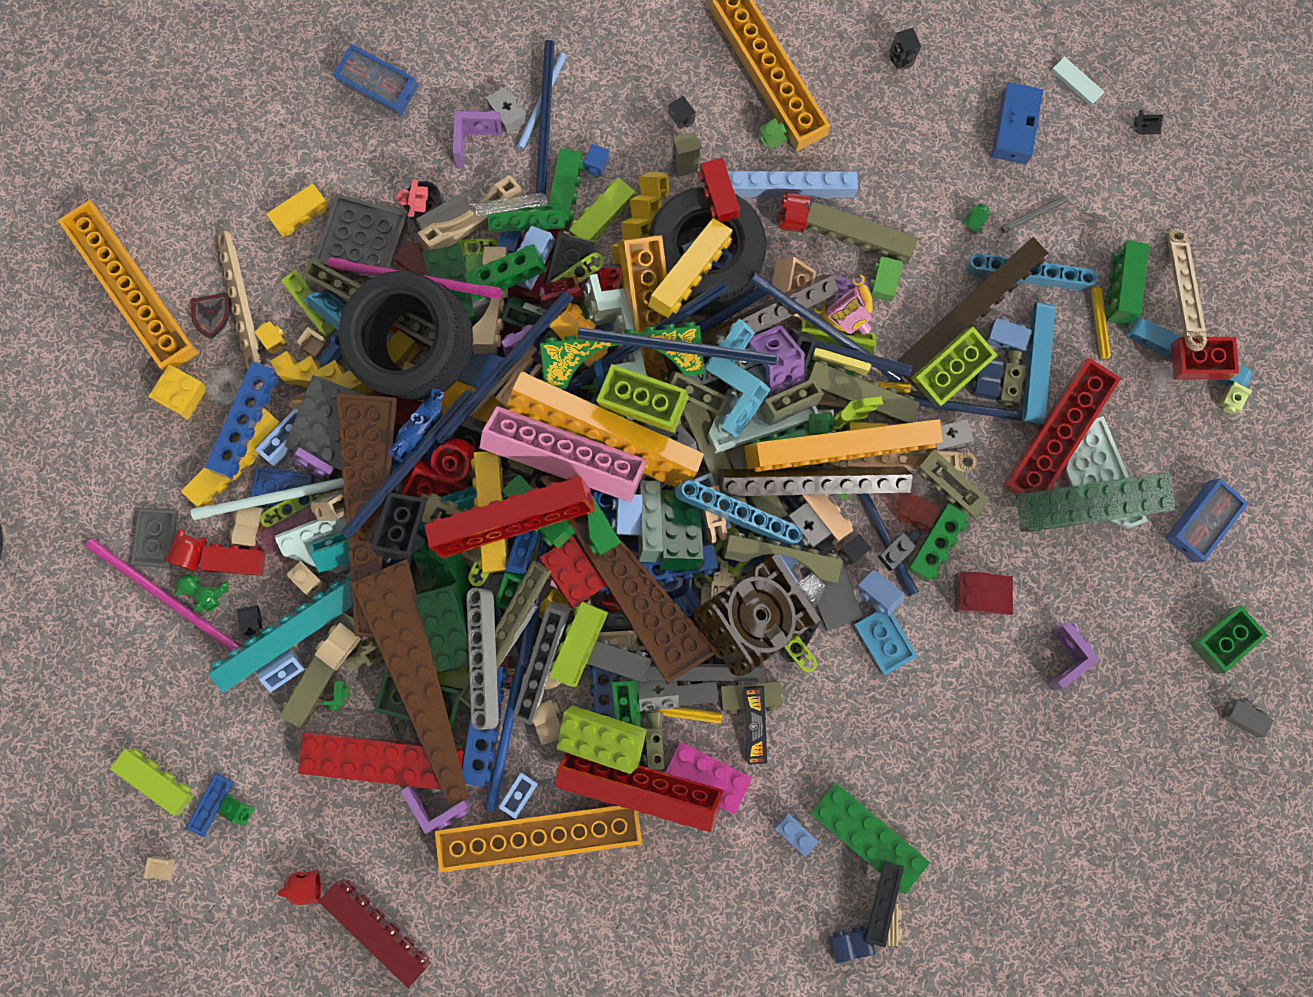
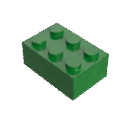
M1240 605L1230 608L1192 641L1190 645L1216 674L1226 673L1268 635L1245 608Z

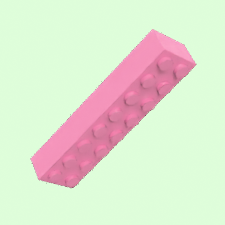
M498 406L482 431L480 443L481 449L564 479L581 476L589 488L631 502L647 462L646 459Z

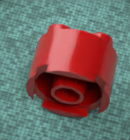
M794 193L782 194V211H779L778 215L779 228L781 230L804 233L809 209L806 205L810 203V196Z
M449 439L433 452L431 456L432 469L436 471L437 476L441 480L449 483L457 482L472 471L471 459L474 458L476 449L472 444L463 439Z

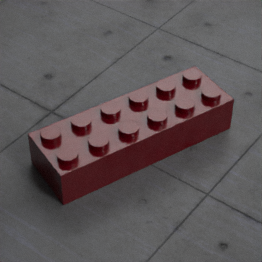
M343 879L336 882L318 902L398 980L409 988L431 964L428 961L430 957L422 950L419 952L414 947L415 943L408 936L404 938L399 933L400 928L393 922L389 923L384 918L386 915L379 908L374 909L366 895H360L356 892V886L350 880L345 881Z

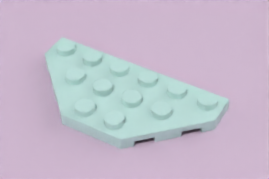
M728 388L725 394L729 398L721 416L716 415L707 437L714 452L717 453L809 423V415L819 414L816 406H813L769 426L760 412L764 401L768 399L766 396L737 439L721 427L724 417L731 413L734 403L738 398L734 389Z
M1104 416L1095 419L1064 469L1077 504L1127 529L1145 523L1148 520Z
M346 514L334 521H318L316 519L275 535V540L283 556L315 566L310 555L309 544L341 533L346 526ZM350 563L339 565L329 571L339 573L349 569Z

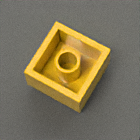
M169 364L148 397L188 420L208 387L201 381Z

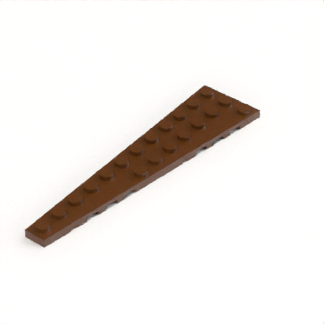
M336 393L340 423L339 433L343 463L346 525L391 475L393 457L389 454V450L394 446L397 398ZM386 499L352 538H348L352 583L383 570L384 557L378 556L371 547ZM352 588L355 636L374 637Z
M550 473L540 479L544 487L553 482L561 483L567 481V479ZM585 515L566 520L574 529L575 537L667 684L717 653V649L695 627L691 619L681 611L677 603H674L662 586L657 583L656 579L622 541L614 549L597 557L596 554L593 555L587 546L589 543L587 541Z
M405 559L353 582L351 586L447 802L451 807L468 799L469 795L434 659L414 595H416L411 570L408 559Z

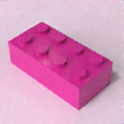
M679 742L665 771L667 774L724 789L720 808L734 815L752 779L682 742Z

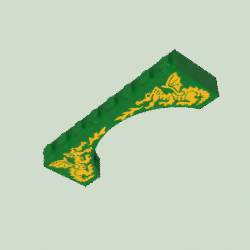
M695 322L683 323L684 327L676 328L675 324L663 325L664 329L656 330L655 326L644 327L643 332H636V329L624 330V334L701 344L700 325L695 326ZM576 335L564 336L565 340L557 341L556 337L545 338V342L540 343L544 380L546 383L561 390L566 389L574 372L588 357L604 348L622 344L577 339ZM655 349L670 358L680 368L684 376L705 374L702 355Z

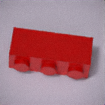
M723 157L701 163L698 178L700 183H704L705 188L703 192L705 199H709L711 204L709 206L711 217H715L719 222L739 217L740 207Z
M210 543L209 546L202 547L199 569L205 572L263 576L266 553L260 551L261 548L250 546L247 550L241 549V546L229 545V548H222L221 544Z

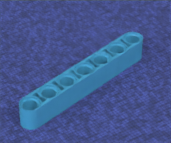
M976 253L968 261L966 270L971 275L989 277L995 271L991 265L999 268L1009 258ZM973 262H977L980 267L974 266ZM1043 263L1038 268L1034 266L1031 269L1034 275L1028 276L1025 280L1021 278L1018 282L1086 291L1096 282L1097 275L1091 269ZM1046 272L1050 273L1052 278L1047 276ZM1065 275L1069 276L1071 280H1067ZM1083 278H1086L1089 283L1085 282Z
M1035 302L1032 310L1030 328L1032 331L1029 339L1027 378L1022 421L1043 425L1046 417L1055 319V305Z
M1136 318L1127 334L1129 339L1171 359V343L1181 337L1143 318ZM1239 365L1238 375L1230 380L1216 381L1227 386L1236 382L1247 388L1253 372Z
M685 481L678 484L675 488V495L681 501L770 539L782 542V544L797 543L802 538V530L798 526L697 482ZM685 486L689 489V495L684 492ZM702 494H705L707 497L706 503L702 500ZM720 501L724 504L723 510L719 506ZM737 509L741 511V517L737 515ZM755 516L758 518V525L754 522ZM772 524L775 526V532L771 529ZM789 531L792 533V539L788 536Z

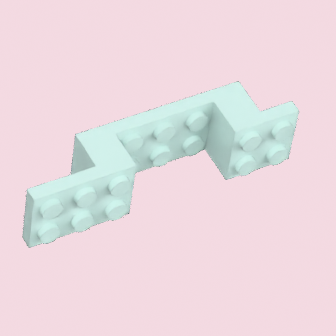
M597 274L589 275L588 281L585 283V289L582 291L583 301L587 303L588 307L586 310L587 318L595 326L613 323V330L617 333H624L626 329H634L624 288L601 292ZM640 348L623 358L621 364H615L616 366L647 376ZM615 412V414H617V415H619V416H621V417H623V418H626V419H628V420H630V421H632V422H633V420H634L633 418H630V417H627V416H624V415H621V414H618V413Z

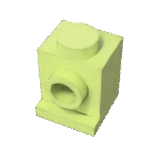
M1234 382L1226 388L1218 406L1222 407L1227 413L1236 414L1242 410L1252 390Z

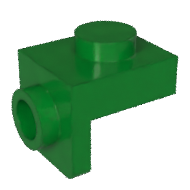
M981 202L979 205L975 203L962 224L978 233L990 215L989 207Z
M832 412L809 415L810 434L830 433L832 428H835V417L832 416Z
M334 681V700L322 701V705L327 706V710H339V706H345V698L349 696V686H346V682Z
M226 794L217 813L232 823L245 826L254 811V807L242 803L232 795Z

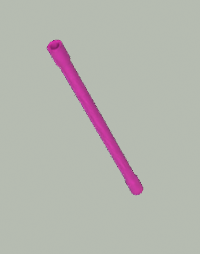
M330 257L327 262V266L330 269L373 276L399 271ZM426 276L445 289L476 294L492 299H499L501 295V290L497 287Z
M92 538L86 543L85 548L99 558L104 559L223 645L229 652L234 648L240 649L243 647L112 554L95 539Z

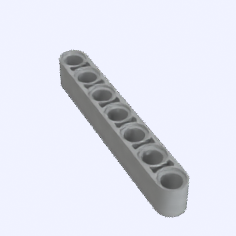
M472 588L467 594L471 721L475 729H494L499 721L494 597L489 589Z

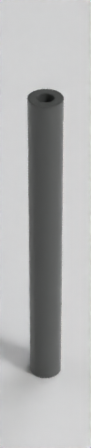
M1062 196L1002 226V232L1006 233L1067 203V197Z

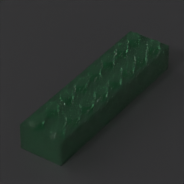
M1158 472L1016 493L1020 531L1035 532L1176 511L1171 472Z

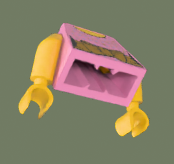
M861 274L862 281L860 283H856L854 277L852 280L859 287L858 289L856 287L829 307L825 302H820L823 306L822 311L818 307L814 309L816 313H822V318L838 331H846L852 334L858 329L862 335H865L871 330L867 322L871 320L870 313L873 310L872 296L867 286L864 285L865 277Z

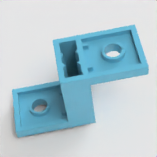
M738 319L737 322L732 324L728 336L720 342L719 347L744 350L755 332L744 321ZM711 357L707 362L706 370L742 394L735 401L731 413L724 417L723 425L721 426L738 439L771 389L760 379L736 365L735 362L737 360Z

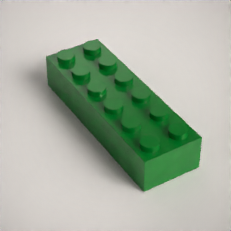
M835 782L829 786L808 813L879 874L881 873L883 860L903 865L904 870L899 891L905 895L930 864L925 857Z

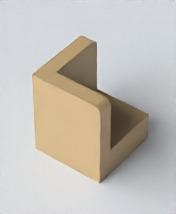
M309 327L306 328L297 340V344L301 349L316 359L328 344L321 335Z
M158 856L148 857L143 878L171 880L175 859Z

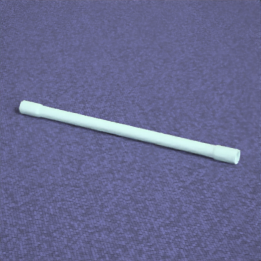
M339 478L222 504L198 507L191 510V516L193 520H198L226 512L344 488V480Z

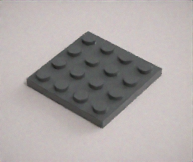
M336 194L314 260L328 267V259L333 257L391 269L408 219V213ZM343 271V272H347V273L354 274V275H357V276L365 277V278H368V279H372L373 277H376V276L368 275V274H362V273L351 272V271Z
M313 375L284 447L293 451L301 448L328 465L342 471L340 423L336 393L364 394Z

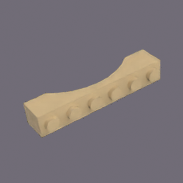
M510 175L496 183L489 193L466 213L449 221L432 223L418 232L421 246L425 251L452 246L488 223L487 213L490 207L515 206L523 201L521 187Z
M484 247L483 265L509 254L507 247ZM508 288L501 291L499 299L491 298L486 313L472 327V350L474 354H497V349L501 346L500 330H503L502 314H504L506 308L504 299L508 296Z

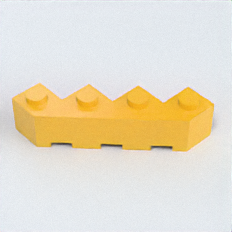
M648 172L639 176L641 195L630 199L632 218L621 222L623 240L648 237L651 223L658 210L662 207L663 199L668 197L670 191L668 173ZM616 243L612 245L613 263L621 265L619 245Z
M288 351L270 360L277 375L288 385H299L308 388L312 376L316 375L364 395L374 390L360 382L350 370L345 373L344 369L335 360L321 368L311 355L297 363Z

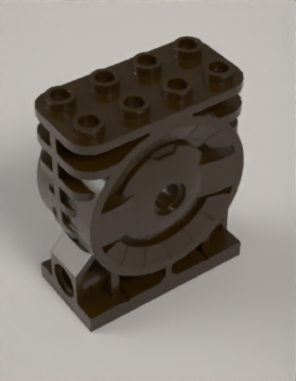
M778 554L757 563L746 572V579L729 585L720 593L707 600L703 605L696 608L694 612L695 620L702 626L707 638L716 647L718 655L727 664L729 672L738 677L754 671L763 661L768 660L777 650L784 647L791 638L800 635L810 626L821 621Z

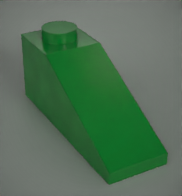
M593 497L596 511L585 514L587 541L589 543L587 546L593 555L596 554L597 557H600L617 547L621 541Z

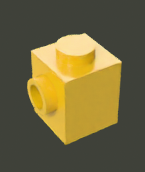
M269 321L268 323L261 324L254 331L271 355L287 344L281 336L284 332L278 324L274 326Z
M555 587L541 598L538 617L542 620L547 606L552 601L562 605L567 603L566 599Z

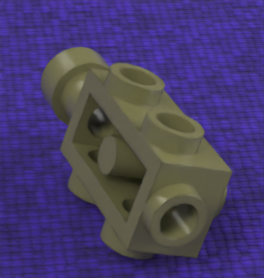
M1008 351L1007 359L1009 363H1006L1002 369L998 402L1002 403L1003 407L1013 408L1014 405L1022 402L1024 397L1022 386L1026 382L1027 373H1025L1026 366L1020 365L1024 354L1021 351ZM1013 389L1014 394H1011L1009 390Z
M370 637L357 644L359 653L351 654L345 659L350 670L354 671L360 668L359 665L366 663L368 667L371 665L378 666L383 662L384 658L375 638Z
M663 711L647 712L650 728L646 730L643 744L647 745V753H644V765H648L650 769L665 772L662 720H664ZM658 735L660 737V741H656L654 739V736ZM655 756H660L661 761H657Z

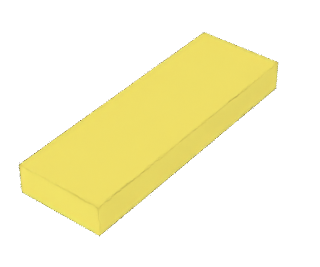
M815 348L811 359L814 361L821 360L827 362L828 365L865 376L871 367L870 363Z

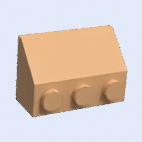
M795 257L777 259L772 284L785 293L814 279L816 271ZM795 314L786 320L802 323V320L805 319Z
M828 494L801 495L798 501L802 505L808 503L830 530L831 534L828 538L833 545H836L853 531V525L850 520L840 514L839 506L829 500Z

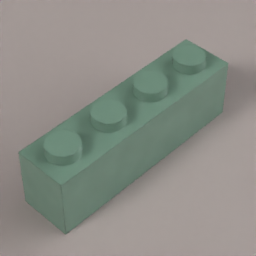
M640 480L637 489V495H642L641 535H638L639 562L659 563L663 553L660 481Z

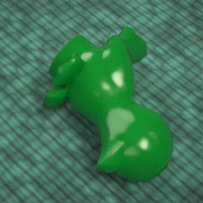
M184 574L176 579L174 596H191L197 604L194 607V610L197 612L214 610L220 605L218 599L222 594L229 592L228 581H224L218 587L200 586L199 582L201 579H198V576Z

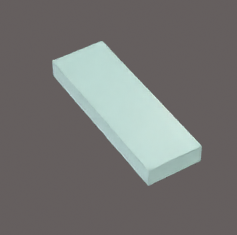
M1066 57L1051 70L1052 73L1090 106L1104 94V91Z

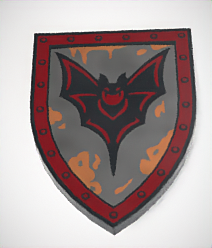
M228 293L191 299V317L195 328L203 336L209 339L214 338L224 328L229 319L230 297Z

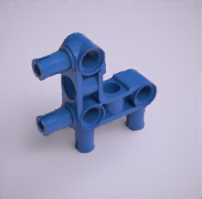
M435 388L431 391L430 397L425 398L420 407L398 432L394 446L389 450V454L393 457L391 474L416 447L425 432L441 415L443 408H441L440 402L444 393L441 391L438 395L439 389Z

